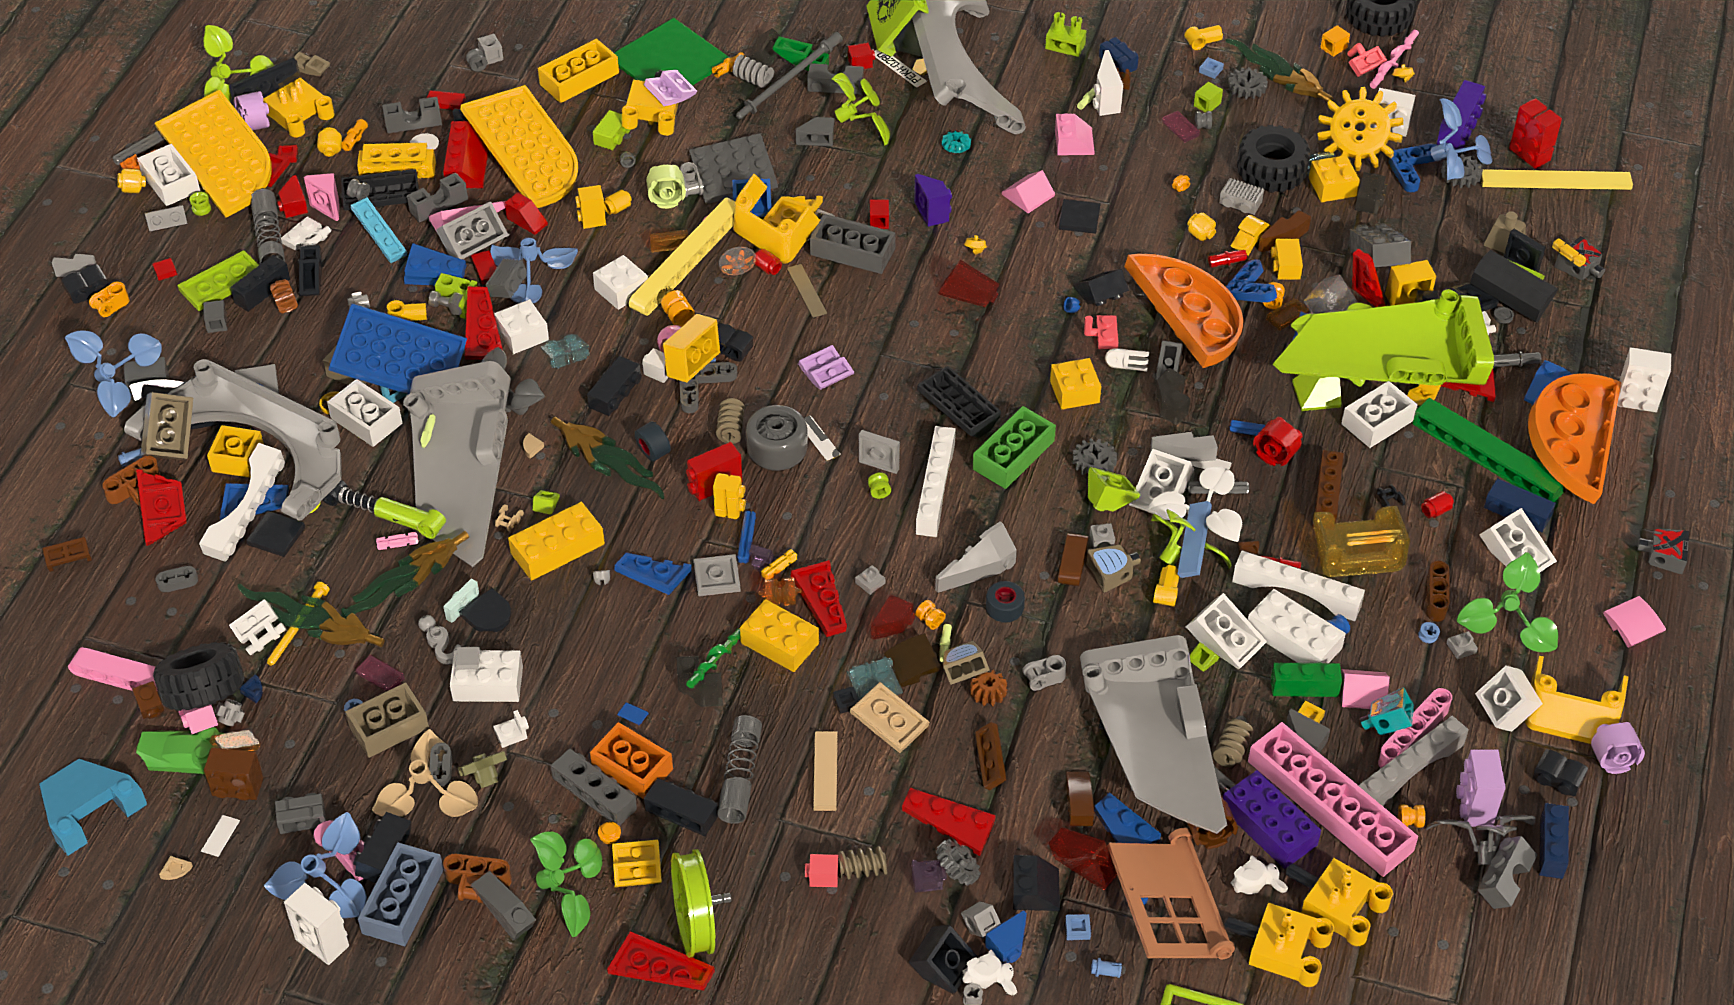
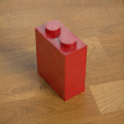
M732 442L687 460L688 469L686 474L689 479L687 488L691 495L694 494L698 501L713 495V485L716 475L719 473L727 474L729 477L731 475L740 476L742 483L741 454Z

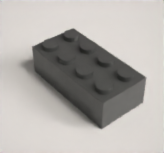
M827 214L822 216L821 221L810 238V255L880 274L883 273L895 250V232Z
M1377 223L1375 227L1357 225L1356 228L1350 229V251L1353 253L1359 248L1364 253H1368L1373 259L1375 267L1411 264V241L1398 233V231L1393 230L1392 227L1387 226L1385 223Z

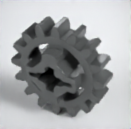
M1242 67L1241 71L1235 69L1234 73H1230L1228 85L1229 90H1232V94H1238L1239 98L1243 96L1245 99H1248V97L1255 99V95L1261 97V93L1265 94L1268 81H1266L1267 77L1263 76V72L1257 73V69L1252 71L1250 67L1246 70Z
M1462 154L1460 158L1464 165V176L1460 179L1446 180V182H1452V186L1459 185L1462 188L1463 185H1466L1467 188H1470V184L1475 186L1477 182H1480L1483 169H1481V164H1477V159L1471 160V156L1464 157V154ZM1446 160L1443 161L1441 173H1443L1442 178H1447Z
M1090 438L1089 443L1083 440L1082 446L1076 445V450H1073L1072 463L1076 465V470L1081 469L1082 475L1088 473L1090 467L1113 472L1114 466L1117 464V452H1114V446L1108 447L1107 441L1101 443V439H1098L1097 442H1094Z
M950 839L944 840L937 847L936 853L939 854L937 859L940 860V865L946 869L949 877L954 880L958 879L960 884L965 883L967 886L972 885L979 878L981 872L978 869L980 866L976 864V859L971 856V852L967 847L959 846L957 841L952 842Z

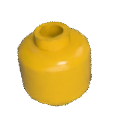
M325 128L319 132L317 148L325 156H334L341 151L342 135L336 129Z
M122 169L121 173H118L117 186L121 188L123 193H140L141 188L146 185V178L142 176L139 169Z
M1203 212L1195 213L1187 223L1189 226L1188 231L1200 241H1204L1207 238L1211 239L1216 233V222Z

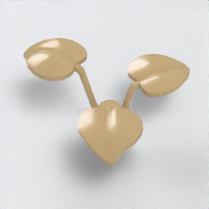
M428 729L419 738L411 753L412 763L409 766V771L412 777L409 778V790L407 791L405 785L400 783L387 785L378 795L372 810L381 817L386 812L399 817L407 815L415 805L414 799L410 796L413 793L415 782L425 784L431 781L444 794L439 800L442 812L451 817L462 816L476 809L478 797L473 788L463 781L451 782L446 791L433 778L429 770L431 748L437 743L444 742L432 730ZM440 750V754H437L440 761H442L443 754H445L444 750Z

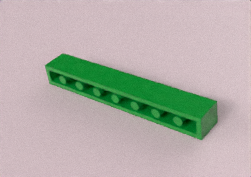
M1430 397L1415 411L1414 426L1512 485L1552 502H1555L1564 493L1565 487L1549 473L1543 464Z

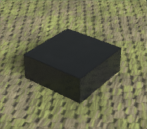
M854 686L833 692V699L839 714L849 712L860 701Z

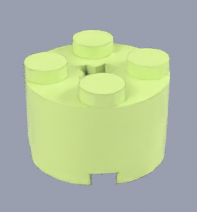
M660 165L650 169L646 182L651 202H654L660 208L667 209L673 208L678 205V202L683 201L686 189L683 174L678 166Z

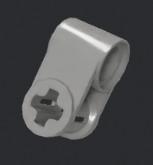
M691 162L682 164L680 171L684 177L685 197L693 194L703 195V184L699 177L697 166Z
M1052 655L1048 658L1026 664L1022 671L1030 681V688L1037 691L1063 682L1066 676V662L1063 657Z

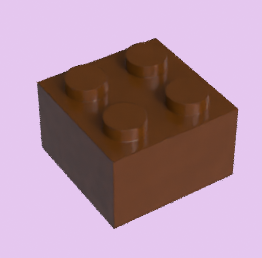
M211 748L204 772L212 796L218 798H238L240 800H257L264 777L256 752Z

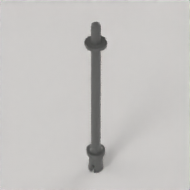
M835 32L828 39L822 40L817 50L753 101L745 100V107L736 114V117L742 119L749 112L755 114L757 112L756 107L823 53H830L832 48L842 42L843 38L840 33Z

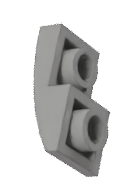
M75 254L73 259L54 257L52 261L56 277H66L69 274L81 272L88 266L97 265L94 255Z

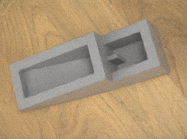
M1192 432L1152 437L1150 452L1152 449L1187 461H1215L1218 447L1214 435L1194 438Z

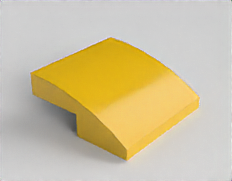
M658 840L612 844L615 887L662 883Z

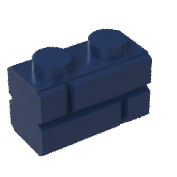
M1114 37L1109 41L1101 43L1099 57L1103 59L1105 50H1109L1115 67L1119 68V72H1125L1126 69H1129V72H1133L1138 68V54L1130 50L1125 42H1121L1117 37Z

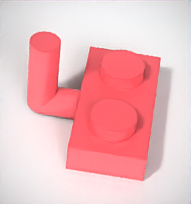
M1357 43L1347 53L1349 57L1359 53V56L1349 61L1357 77L1387 62L1379 46L1366 52L1362 44Z
M1097 315V328H1092L1093 317L1086 316L1084 334L1086 336H1097L1098 349H1118L1116 316Z

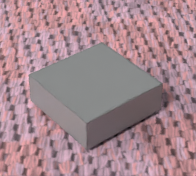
M457 647L456 670L479 669L480 647Z

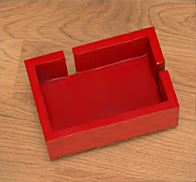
M1536 98L1519 107L1509 146L1511 151L1534 169L1551 161L1554 151L1552 146L1556 143L1562 118L1552 110L1546 111L1547 107Z

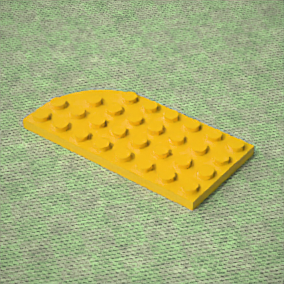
M526 85L461 104L460 110L519 192L531 199L537 208L555 203L571 191L578 173L576 154Z
M221 90L155 122L158 131L168 144H172L194 171L198 183L225 218L251 205V194L254 191L266 189L272 173L269 153Z

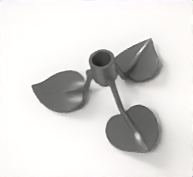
M496 347L483 358L482 362L494 361L505 369L507 357L501 348ZM530 378L525 379L518 384L515 393L509 388L505 411L509 413L512 410L518 415H523L529 406L543 399L545 395L540 390L537 382Z
M1504 815L1496 817V820H1500V824L1497 826H1476V830H1489L1488 841H1480V846L1477 844L1471 824L1467 821L1437 820L1428 824L1427 830L1440 824H1451L1466 828L1474 845V851L1478 852V864L1490 865L1491 860L1498 851L1501 835L1505 836L1508 832L1517 830V827L1504 824L1512 820H1518L1533 826L1536 818L1530 815ZM1493 832H1497L1495 842L1493 841Z

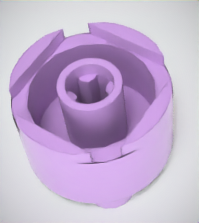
M261 91L234 97V108L252 131L270 126L269 120L266 117V114H269V108L267 103H263Z
M1629 722L1611 725L1602 724L1597 728V733L1591 741L1592 749L1600 766L1611 774H1619L1631 770L1629 766L1635 762L1638 765L1645 755L1642 744Z

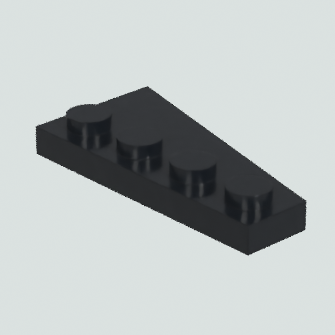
M291 58L230 84L229 88L233 106L234 97L261 91L263 98L299 77L300 71L297 60Z

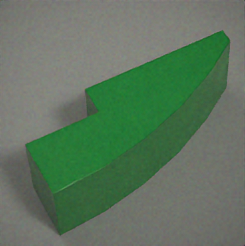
M780 36L773 46V50L796 66L814 52L812 50L813 44ZM823 53L812 64H828L829 66V54ZM810 64L804 70L809 71Z

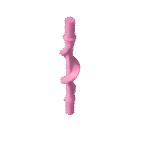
M1413 30L1405 38L1403 45L1391 51V60L1381 64L1376 77L1370 83L1371 88L1375 89L1383 81L1384 75L1392 66L1395 68L1399 66L1396 60L1405 50H1411V44H1413L1414 39L1419 34L1417 30Z

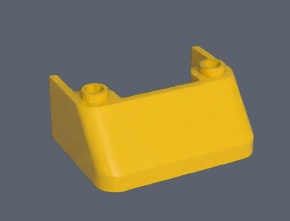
M753 174L736 198L733 229L740 237L759 249H766L780 259V262L784 264L789 263L794 259L821 220L807 207L796 223L790 219H784L775 228L751 213L750 211L767 189V186L759 177Z
M1539 656L1531 686L1543 704L1525 719V724L1528 728L1591 744L1592 738L1597 733V728L1600 725H1611L1620 722L1628 676L1623 677L1618 692L1607 691L1602 695L1601 702L1556 692V680L1549 675L1541 674L1544 657Z

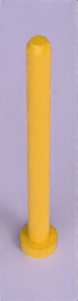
M317 582L315 584V592L267 659L268 665L272 666L277 662L322 595L326 596L330 589L325 583Z

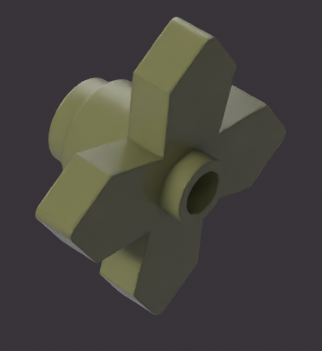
M504 751L487 757L483 753L473 757L474 762L458 767L457 771L459 776L473 773L476 783H479L480 787L484 788L498 782L495 764L507 760Z

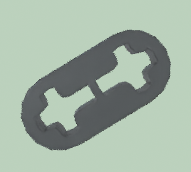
M192 566L163 571L156 576L157 587L161 592L188 588L198 582L197 572Z
M446 743L435 744L430 752L429 770L440 786H445L450 782L452 773V752ZM440 750H444L445 754H443L442 761H440L437 755L440 754ZM439 768H442L444 773L441 779H438L436 776L439 775Z

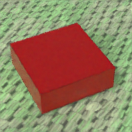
M297 145L279 146L277 155L288 158L289 163L297 162L298 147Z
M171 258L152 263L158 281L177 275Z

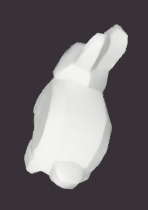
M1253 855L1243 867L1240 866L1234 872L1235 878L1231 882L1236 893L1255 894L1264 885H1271L1281 893L1288 890L1286 884L1279 880L1278 868L1272 863L1265 866Z
M993 950L988 951V954L979 958H973L967 962L968 967L963 970L964 983L978 984L981 988L986 989L997 982L1003 986L1005 992L1009 995L1014 996L1017 993L1016 986L1011 981L1013 977L1012 965L1009 963L1002 964Z

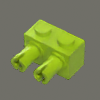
M1056 12L1054 14V22L1046 35L1045 49L1079 57L1086 43L1087 31L1081 29L1082 18L1079 17L1077 21V16H1073L1071 18V26L1064 25L1065 14L1062 13L1060 17V12Z

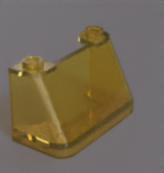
M1397 506L1383 507L1376 512L1374 520L1335 523L1334 516L1330 512L1314 513L1313 523L1322 571L1326 576L1337 577L1395 572L1401 570L1406 565L1410 538Z

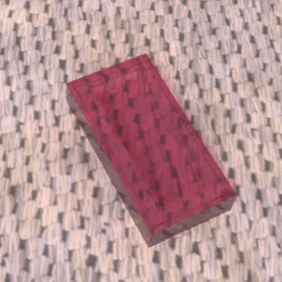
M1179 111L1163 117V123L1183 142L1192 140L1200 134V131Z
M371 655L356 669L359 676L385 691L397 687L405 679L403 673Z

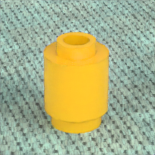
M621 189L606 197L604 201L605 211L611 215L617 214L631 205L630 201H632L630 194Z

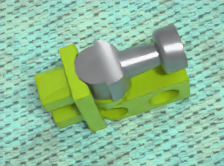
M441 273L435 283V291H431L428 304L433 307H437L439 304L449 307L453 315H460V318L466 319L468 286L478 287L477 281H469Z

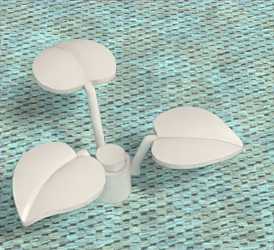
M1211 467L1205 469L1200 474V484L1204 488L1210 489L1206 501L1210 502L1214 491L1225 495L1232 490L1234 475L1229 469ZM1170 491L1155 497L1148 507V512L1170 520L1166 512L1167 509L1183 518L1186 510L1187 513L1189 512L1190 507L1184 504L1185 497L1182 494ZM1222 509L1218 513L1213 511L1206 518V525L1214 533L1238 542L1242 519L1235 511Z

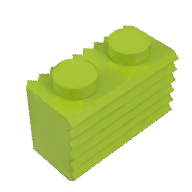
M611 110L607 112V115L605 114L600 124L593 130L595 146L598 145L608 150H614L617 145L621 144L623 136L631 130L625 129L622 126V114Z

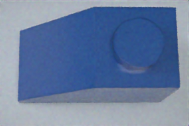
M1024 910L986 934L985 947L989 951L993 950L1002 964L1013 963L1021 956L1027 916Z

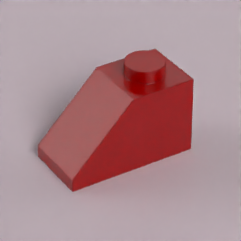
M294 175L278 192L280 200L277 201L280 212H284L286 218L308 213L305 197L297 176Z
M517 192L505 202L507 219L536 235L548 225L533 201Z

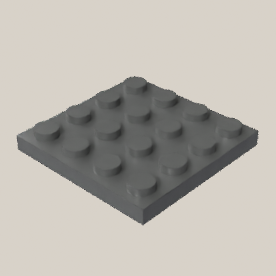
M761 133L689 150L692 163L697 166L699 177L702 180L705 204L722 201L727 197L733 198L732 180L750 179L753 174L757 175L759 179H770L771 189L778 188Z

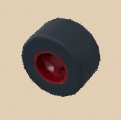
M650 421L635 431L637 444L649 460L654 462L671 451L670 442L666 434L656 422Z
M1000 581L988 589L986 594V611L991 618L1005 623L1015 621L1022 615L1025 596L1024 591L1019 585L1009 581Z

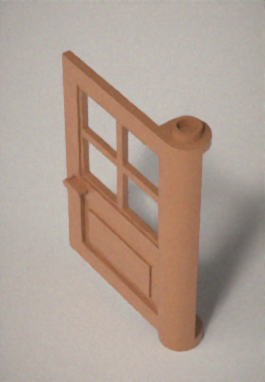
M1188 828L1176 829L1170 833L1169 841L1171 844L1109 843L1107 847L1147 958L1227 959L1234 952L1235 946L1229 940L1224 929V924L1191 841L1192 834ZM1141 898H1163L1170 917H1148ZM1169 898H1191L1198 918L1176 917ZM1150 923H1172L1179 943H1157ZM1179 923L1201 924L1207 943H1186Z

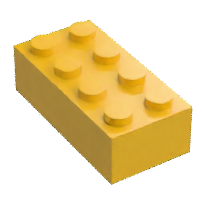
M598 39L538 68L540 85L560 103L619 73L618 56Z
M582 502L508 537L511 555L531 581L605 544L602 526Z

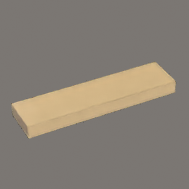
M815 732L814 811H836L837 732Z

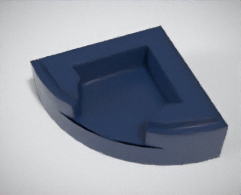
M256 674L240 688V692L255 703L260 700L263 694L261 681Z

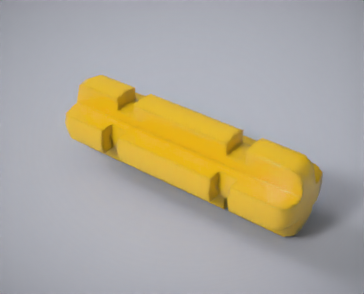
M1557 239L1553 242V249L1578 267L1586 263V257L1579 254L1578 251L1568 244L1565 245L1563 240Z
M790 549L770 563V567L766 566L762 569V577L766 580L773 578L774 574L777 575L789 566L788 563L791 564L797 560L796 552Z

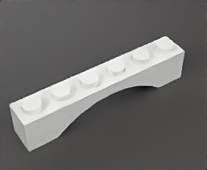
M935 426L916 518V535L937 537L945 484L955 446V428Z
M261 443L257 444L249 458L251 479L246 495L230 515L208 527L199 543L203 554L226 562L229 556L234 553L238 540L244 536L246 527L254 519L259 504L261 505L264 502L266 492L273 486L277 473L284 467L285 461L281 450Z
M1245 551L1240 553L1235 565L1232 581L1250 588L1273 586L1294 590L1317 600L1334 615L1341 614L1346 619L1356 621L1365 593L1363 589Z

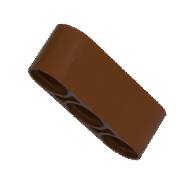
M1067 533L1058 583L1079 587L1089 536Z
M1438 560L1430 564L1426 580V613L1430 620L1440 622L1446 617L1450 596L1449 566L1445 562Z

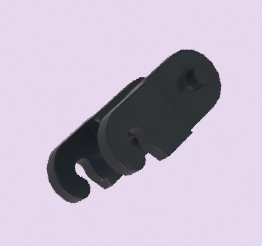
M1392 484L1389 485L1388 489H1377L1383 508L1385 507L1386 511L1390 510V504L1387 499L1394 498L1399 503L1401 502L1402 506L1406 504L1400 491L1397 492Z

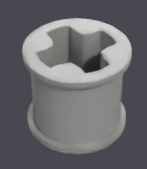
M969 984L964 988V1005L982 1004L983 990L978 984Z

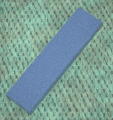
M1209 501L1193 503L1189 506L1187 521L1196 531L1194 532L1186 526L1178 568L1180 578L1200 575L1208 530L1206 518L1210 515L1212 507Z

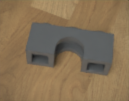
M810 63L808 91L845 94L839 84L832 80L836 74H831L828 71V64ZM846 66L843 73L853 85L854 94L862 95L860 82L864 78V67Z
M437 97L419 99L420 106L413 112L404 111L401 107V102L382 105L387 133L442 125Z
M454 173L440 180V189L436 194L430 196L422 188L407 195L410 213L418 222L428 219L430 215L445 211L468 200L466 183L457 173Z
M1522 836L1503 839L1478 888V891L1493 909L1512 907L1520 891V888L1514 882L1513 874L1529 872L1537 857L1535 851Z

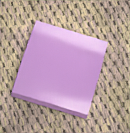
M678 70L662 71L661 77L646 79L644 86L663 106L682 102L697 92Z
M833 345L799 360L798 363L804 374L820 390L854 374L845 357L841 358Z

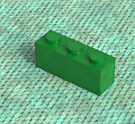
M1340 663L1273 664L1271 674L1273 696L1339 697L1342 684Z

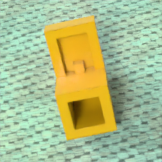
M1248 215L1238 228L1240 230L1231 247L1236 250L1244 249L1247 256H1249L1256 242L1260 241V237L1271 225L1253 215Z

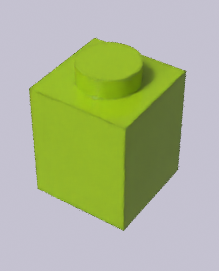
M1207 82L1195 92L1194 107L1203 112L1214 110L1221 104L1223 89Z

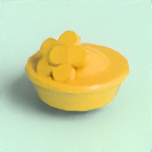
M1402 64L1400 68L1394 69L1392 75L1404 78V82H1407L1415 73L1412 67H1405V64Z
M974 235V238H966L964 246L973 249L972 252L975 255L983 252L984 248H987L986 241L978 238L977 235Z

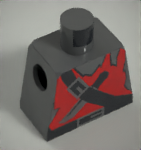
M1582 236L1569 246L1586 257L1584 265L1578 267L1558 253L1555 268L1580 280L1585 279L1590 274L1600 278L1605 272V268L1600 266L1601 252Z
M1655 529L1651 540L1639 538L1637 550L1649 552L1648 563L1650 565L1683 574L1688 557L1689 531Z

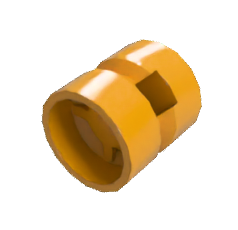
M671 291L662 298L661 307L668 314L673 325L682 327L695 316L694 309L681 291Z

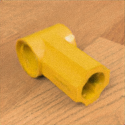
M1219 25L1204 29L1190 27L1184 34L1194 50H1199L1205 44L1219 41L1223 38L1222 29Z
M394 300L387 304L388 315L408 321L427 320L426 303L404 305L402 301Z
M1168 565L1162 567L1153 603L1175 607L1179 581L1176 566Z

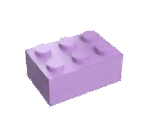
M1470 750L1468 759L1464 761L1465 770L1460 774L1461 783L1456 788L1457 798L1461 799L1460 817L1464 818V821L1469 822L1471 827L1494 825L1505 791L1499 751Z

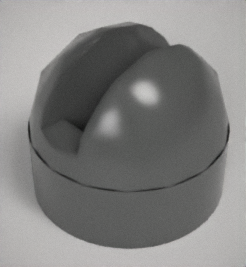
M629 151L623 152L620 156L621 165L625 168L632 167L635 164L634 155Z

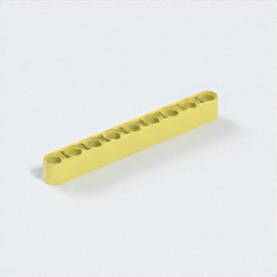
M728 197L725 198L631 296L629 301L630 308L646 316L652 313L661 303L662 298L671 292L733 227L734 200Z

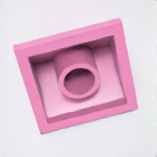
M1043 170L1028 174L1002 191L1003 196L1027 213H1030L1055 196Z
M334 173L305 176L304 180L310 206L338 221L339 197Z
M1341 669L1342 707L1371 709L1373 701L1388 695L1389 676L1385 672Z

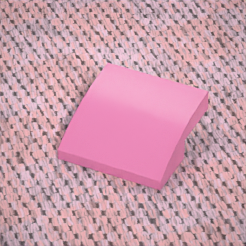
M1640 596L1603 612L1613 632L1619 631L1628 648L1666 630L1657 614Z

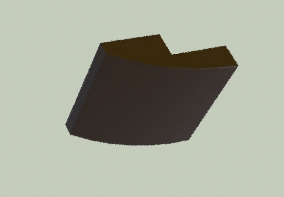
M925 633L909 638L884 652V656L899 688L919 683L920 677L940 671V664Z

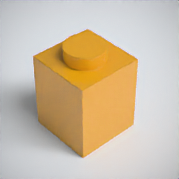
M1335 26L1322 35L1320 48L1334 57L1348 48L1350 33L1339 26Z

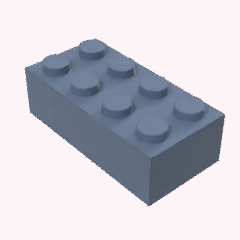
M397 843L358 917L361 933L406 946L444 870L441 855Z

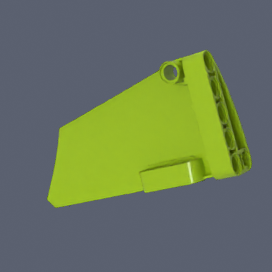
M1448 289L1442 292L1439 299L1424 302L1313 314L1273 365L1282 373L1434 386L1445 382L1485 385L1494 366V355L1478 297L1458 295L1455 291Z

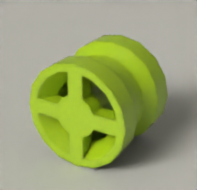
M196 192L190 196L192 212L195 215L202 216L211 211L209 197L206 193Z
M875 473L869 477L868 485L874 498H885L891 493V486L888 483L889 480L886 474Z

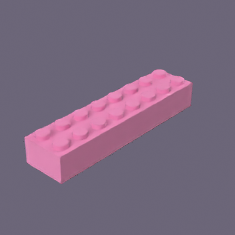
M1283 722L1251 746L1248 762L1382 877L1414 852L1418 835Z

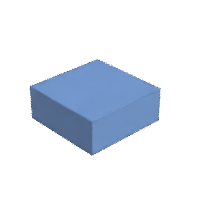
M1208 57L1200 66L1199 73L1215 79L1223 70L1224 64Z
M1089 914L1066 915L1067 940H1090Z

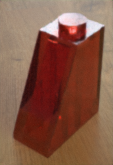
M960 260L944 280L938 294L986 307L990 301L993 303L999 294L997 289L1000 284Z
M1061 828L1048 842L1055 860L1100 889L1105 890L1117 876L1107 845L1103 840Z

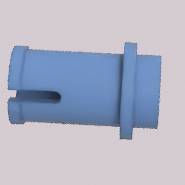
M141 448L128 453L121 452L122 454L118 455L122 467H127L144 457L141 456Z
M1101 958L1093 959L1091 974H1095L1096 977L1105 975L1120 978L1122 963L1102 961Z

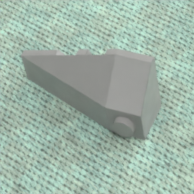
M1001 521L980 535L981 541L974 547H967L965 549L966 553L959 561L957 559L953 560L936 576L935 590L938 593L1000 574L1014 566L1017 550Z

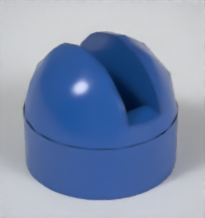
M1067 297L1064 302V310L1069 313L1077 312L1080 309V301L1074 297Z

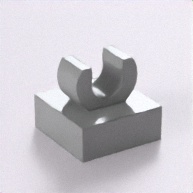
M872 565L855 577V583L871 595L885 584V577Z
M1469 631L1450 637L1447 640V645L1457 660L1477 653L1478 649Z

